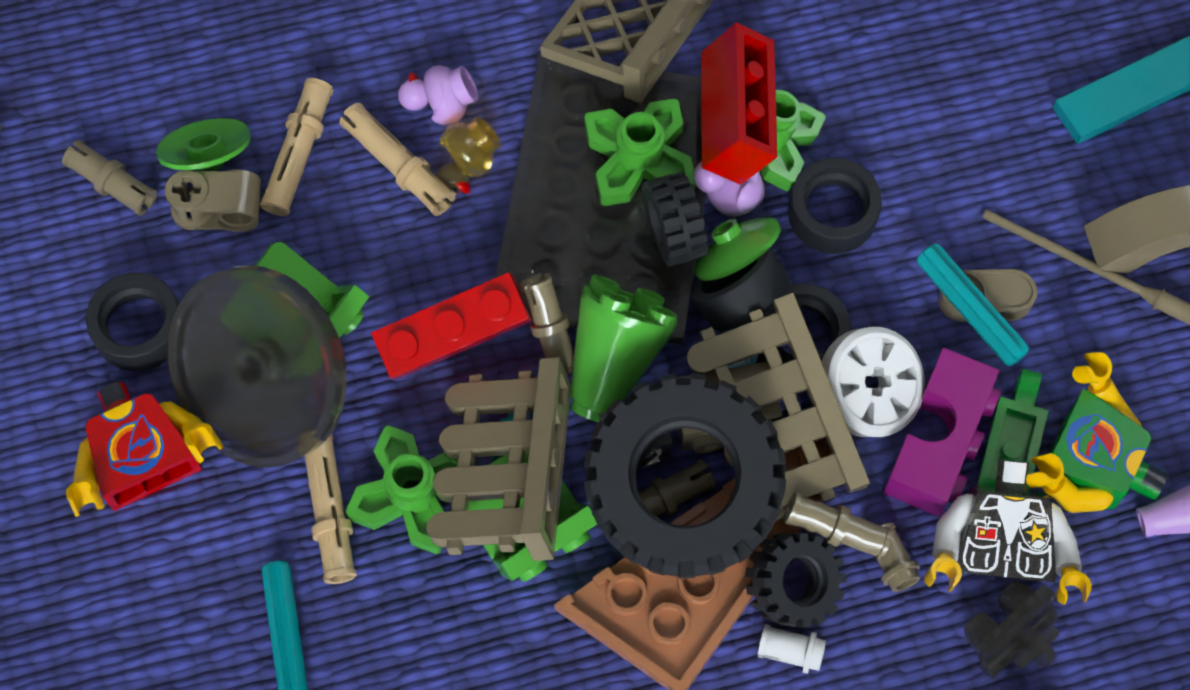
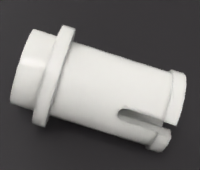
M765 624L758 658L764 657L803 667V673L807 674L809 669L820 671L826 640L817 638L816 632H812L811 636L773 628L771 625Z

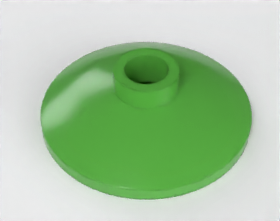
M228 118L202 120L185 125L168 134L158 144L156 154L159 162L171 169L216 171L224 165V162L241 153L249 145L251 133L249 127L239 120Z
M773 217L751 219L740 224L736 219H730L717 226L711 233L714 240L708 245L707 255L698 258L694 265V273L697 278L702 281L721 279L754 262L779 237L781 232L779 222Z

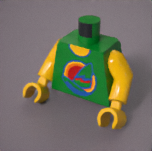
M1102 352L1085 353L1084 359L1088 362L1089 366H1075L1072 376L1078 383H1090L1088 391L1082 389L1071 406L1049 454L1031 458V462L1038 466L1040 472L1028 474L1026 483L1031 488H1042L1044 492L1069 513L1115 509L1125 497L1129 488L1152 500H1156L1167 480L1168 473L1142 461L1152 436L1147 430L1142 428V424L1111 380L1112 363L1110 358Z

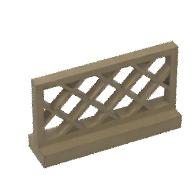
M575 0L541 44V56L623 85L625 98L642 103L714 0H667L648 5L646 0H637L639 8L616 13L613 4L626 0ZM605 6L608 13L607 16L584 20L583 14L586 10ZM646 21L648 27L645 31L626 35L622 27L623 25ZM611 28L615 29L617 38L594 43L591 37V33ZM583 36L586 43L585 46L573 49L560 46L563 40ZM624 50L626 55L620 66L602 61L600 58L601 55Z

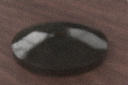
M243 265L219 271L205 277L196 283L179 303L173 316L168 337V364L173 388L183 409L199 417L203 423L212 426L224 446L221 450L217 446H213L216 450L246 465L277 467L289 464L310 454L328 439L343 411L346 398L347 371L338 334L323 307L307 289L289 276L276 270L262 266Z

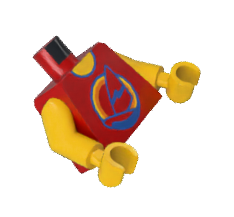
M111 383L97 393L104 413L89 419L85 423L87 437L79 444L73 483L66 489L65 494L75 517L81 515L80 509L88 503H94L97 510L105 507L99 491L113 511H116L201 471L202 468L199 463L204 461L201 456L202 452L210 446H217L219 450L224 446L211 425L203 423L199 417L171 401L158 403L151 393H146L132 399L125 383Z

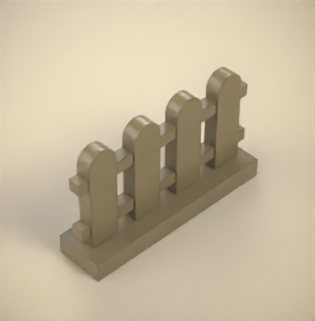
M794 293L774 300L773 310L775 314L764 317L762 310L758 309L749 313L751 323L716 336L712 327L700 331L703 341L693 345L687 354L688 365L693 372L705 375L715 371L720 383L723 380L736 386V392L745 398L750 396L761 407L781 399L783 400L789 416L773 422L778 432L777 438L780 447L783 448L784 452L801 446L808 464L785 472V494L776 521L784 518V507L788 505L794 492H798L807 498L820 494L823 503L836 499L833 488L844 485L847 495L866 489L870 484ZM787 344L793 361L783 364L777 347ZM764 353L770 369L734 383L728 366ZM806 390L812 408L801 411L795 394ZM825 438L831 455L821 459L814 441ZM724 447L725 460L730 466L734 467L730 454Z
M559 357L540 359L537 378H534L532 371H519L518 379L485 381L482 374L470 375L468 383L455 384L446 392L445 401L450 411L456 416H464L463 424L451 425L445 428L439 436V443L445 455L454 459L458 458L457 467L440 470L433 479V488L441 500L452 502L451 511L439 512L433 515L427 522L426 531L435 545L446 547L449 555L462 554L463 546L498 544L501 552H514L515 543H525L533 561L554 560L571 384ZM531 411H534V413H533V419H532V420H529V419H530V412H531ZM514 413L513 421L480 423L481 415ZM525 454H529L528 463H525ZM509 455L508 464L474 466L475 457ZM520 498H524L523 507H520ZM504 499L503 508L468 510L469 501Z

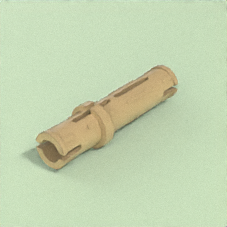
M307 78L305 80L295 112L290 113L287 117L285 125L288 131L264 196L260 201L261 208L273 215L283 217L289 215L293 198L301 176L304 173L314 141L322 136L324 126L321 122L330 97L334 92L332 86L317 78Z
M354 103L344 111V114L351 120L348 121L345 117H341L339 121L341 127L354 136L396 177L395 182L403 191H411L434 216L441 215L450 208L451 204L445 198L452 202L455 200L456 194L430 171L429 162L421 156L415 157L361 103Z
M324 430L313 431L303 435L300 439L304 451L308 485L315 518V525L311 528L312 538L314 541L319 542L324 573L323 581L327 584H340L351 581L357 576L349 536L353 533L352 522L345 517L340 478L338 476L332 441L333 434L330 431Z

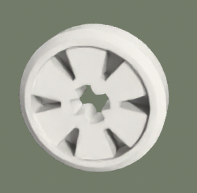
M883 327L854 329L838 337L826 351L821 363L850 434L859 437L889 436L902 430L913 420L922 403L925 377L917 352L903 336ZM866 376L878 377V388H866Z

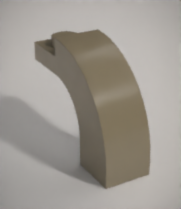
M1190 185L1142 197L1109 211L1086 224L1084 229L1098 269L1128 274L1160 256L1190 247Z

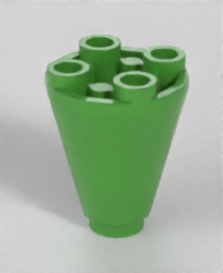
M592 275L589 284L583 287L580 295L570 393L573 400L570 408L576 414L586 419L603 422L609 414L607 409L618 398L622 401L632 391L631 388L635 387L674 334L678 323L677 314L662 307L665 298L661 295L643 288H638L636 293L633 294L619 289L620 285L609 278Z

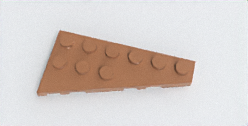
M825 438L814 441L821 459L831 455ZM801 446L784 452L786 461L785 472L808 464ZM735 478L724 485L722 490L704 503H698L670 524L692 526L704 523L715 517L730 500L735 486ZM820 494L810 497L812 500L822 502ZM783 519L775 521L766 539H773L772 535L779 533H800L802 528L785 524ZM758 545L754 551H762V549ZM748 556L742 562L736 563L726 568L725 571L714 575L708 574L696 576L695 578H679L677 576H662L650 572L648 569L634 564L625 557L611 568L607 567L592 577L591 582L572 595L568 594L555 603L554 609L667 690H688L754 598V595H747L745 586L752 584V578L745 577L746 568H753L755 563Z

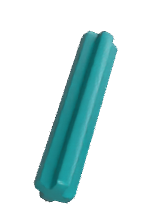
M939 244L928 246L916 259L917 264L1005 365L1011 366L1019 362L1029 351V347Z
M287 561L266 563L262 566L261 571L278 690H308L291 568Z

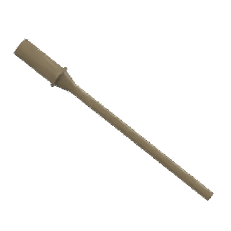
M986 209L982 218L1140 295L1153 307L1152 310L1156 308L1190 325V303L1166 292L1165 288L1160 290L1144 287L1116 272L1099 270L1095 262Z

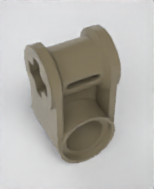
M237 169L228 171L184 170L175 173L166 182L164 190L166 200L171 206L172 219L183 229L191 231L228 230L245 232L253 230L258 226L261 179L253 172ZM188 182L192 183V190H189ZM186 212H190V213H191V216H192L191 219L188 218Z

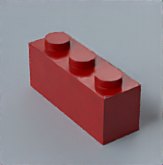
M736 22L701 52L702 169L739 185H742L775 160L778 155L774 40Z
M508 272L373 331L371 335L390 379H401L533 321V318L515 275Z

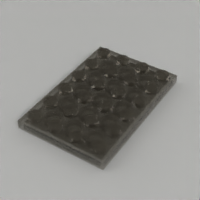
M539 54L496 277L510 272L515 275L521 288V282L528 277L541 273L542 275L546 273L551 274L561 311L568 314L570 321L568 328L577 329L580 295L583 287L589 284L592 275L609 278L620 285L619 289L633 294L636 293L638 288L653 291L665 298L662 307L677 314V327L667 343L683 345L696 259L669 267L664 264L662 256L657 251V245L652 238V231L647 221L648 216L644 209L645 202L642 197V184L648 181L644 178L630 202L609 206L601 205L596 184V172L610 157L589 148L585 130V114L613 109L626 118L633 113L644 112L650 102L677 99L683 119V132L669 147L691 156L693 167H695L697 163L702 161L701 77L663 72L642 103L624 97L623 85L544 58ZM695 185V198L699 202L701 217H703L707 193L701 191ZM521 288V291H522V293H523V295H524V297H525V300H526V302H527V299H526L524 290H522V288Z

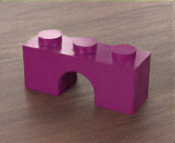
M942 348L924 391L920 408L937 415L944 422L948 431V437L940 441L930 442L907 434L883 494L940 517L947 502L953 503L957 497L961 496L968 477L959 474L965 458L974 461L985 433L976 430L982 415L991 418L1002 391L993 387L999 373L998 369Z

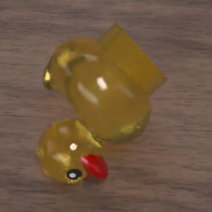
M476 117L469 124L455 122L447 126L441 135L440 146L446 147L455 162L441 166L436 177L449 189H452L456 195L461 192L469 194L471 192L469 176L480 177L487 174L492 168L493 153L502 146L500 138L493 128L480 117Z

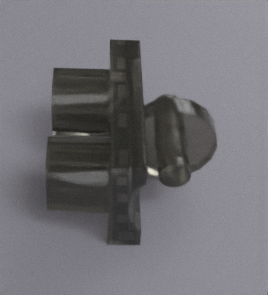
M1014 580L1002 591L998 598L999 608L1009 615L1000 625L984 612L976 614L965 624V638L979 654L981 670L993 679L1012 661L1017 667L1023 669L1032 660L1043 667H1049L1056 660L1055 652L1050 645L1059 636L1058 630L1052 625L1058 619L1051 603L1056 599V594L1043 584L1035 592L1025 584Z

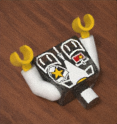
M1007 458L998 459L995 487L971 485L968 494L957 497L936 524L932 553L934 562L924 576V582L927 586L931 587L935 582L936 572L945 573L949 578L947 591L951 592L959 583L962 573L1055 582L1057 574L1061 579L1056 590V598L1058 602L1064 605L1068 599L1066 586L1071 585L1079 588L1082 593V601L1086 603L1092 584L1088 576L1081 572L1082 565L1077 541L1061 507L1051 503V498L1043 492L1026 490L1029 462Z

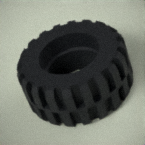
M691 373V378H676V374L660 376L661 381L647 385L644 381L631 388L632 394L622 401L618 398L607 409L609 414L603 423H597L591 435L593 442L590 451H586L584 468L586 469V482H584L586 498L590 503L592 515L601 531L610 543L634 564H638L650 572L662 576L695 578L696 576L708 574L714 575L725 571L726 568L736 563L742 562L752 554L760 543H763L770 533L779 515L785 494L786 461L784 450L780 447L777 438L778 432L771 419L767 420L760 411L761 406L750 396L745 398L736 392V386L723 380L720 384L707 380V375ZM680 428L701 430L715 437L730 454L735 469V486L726 506L712 519L692 526L674 525L656 517L642 502L636 484L638 462L646 447L661 434Z

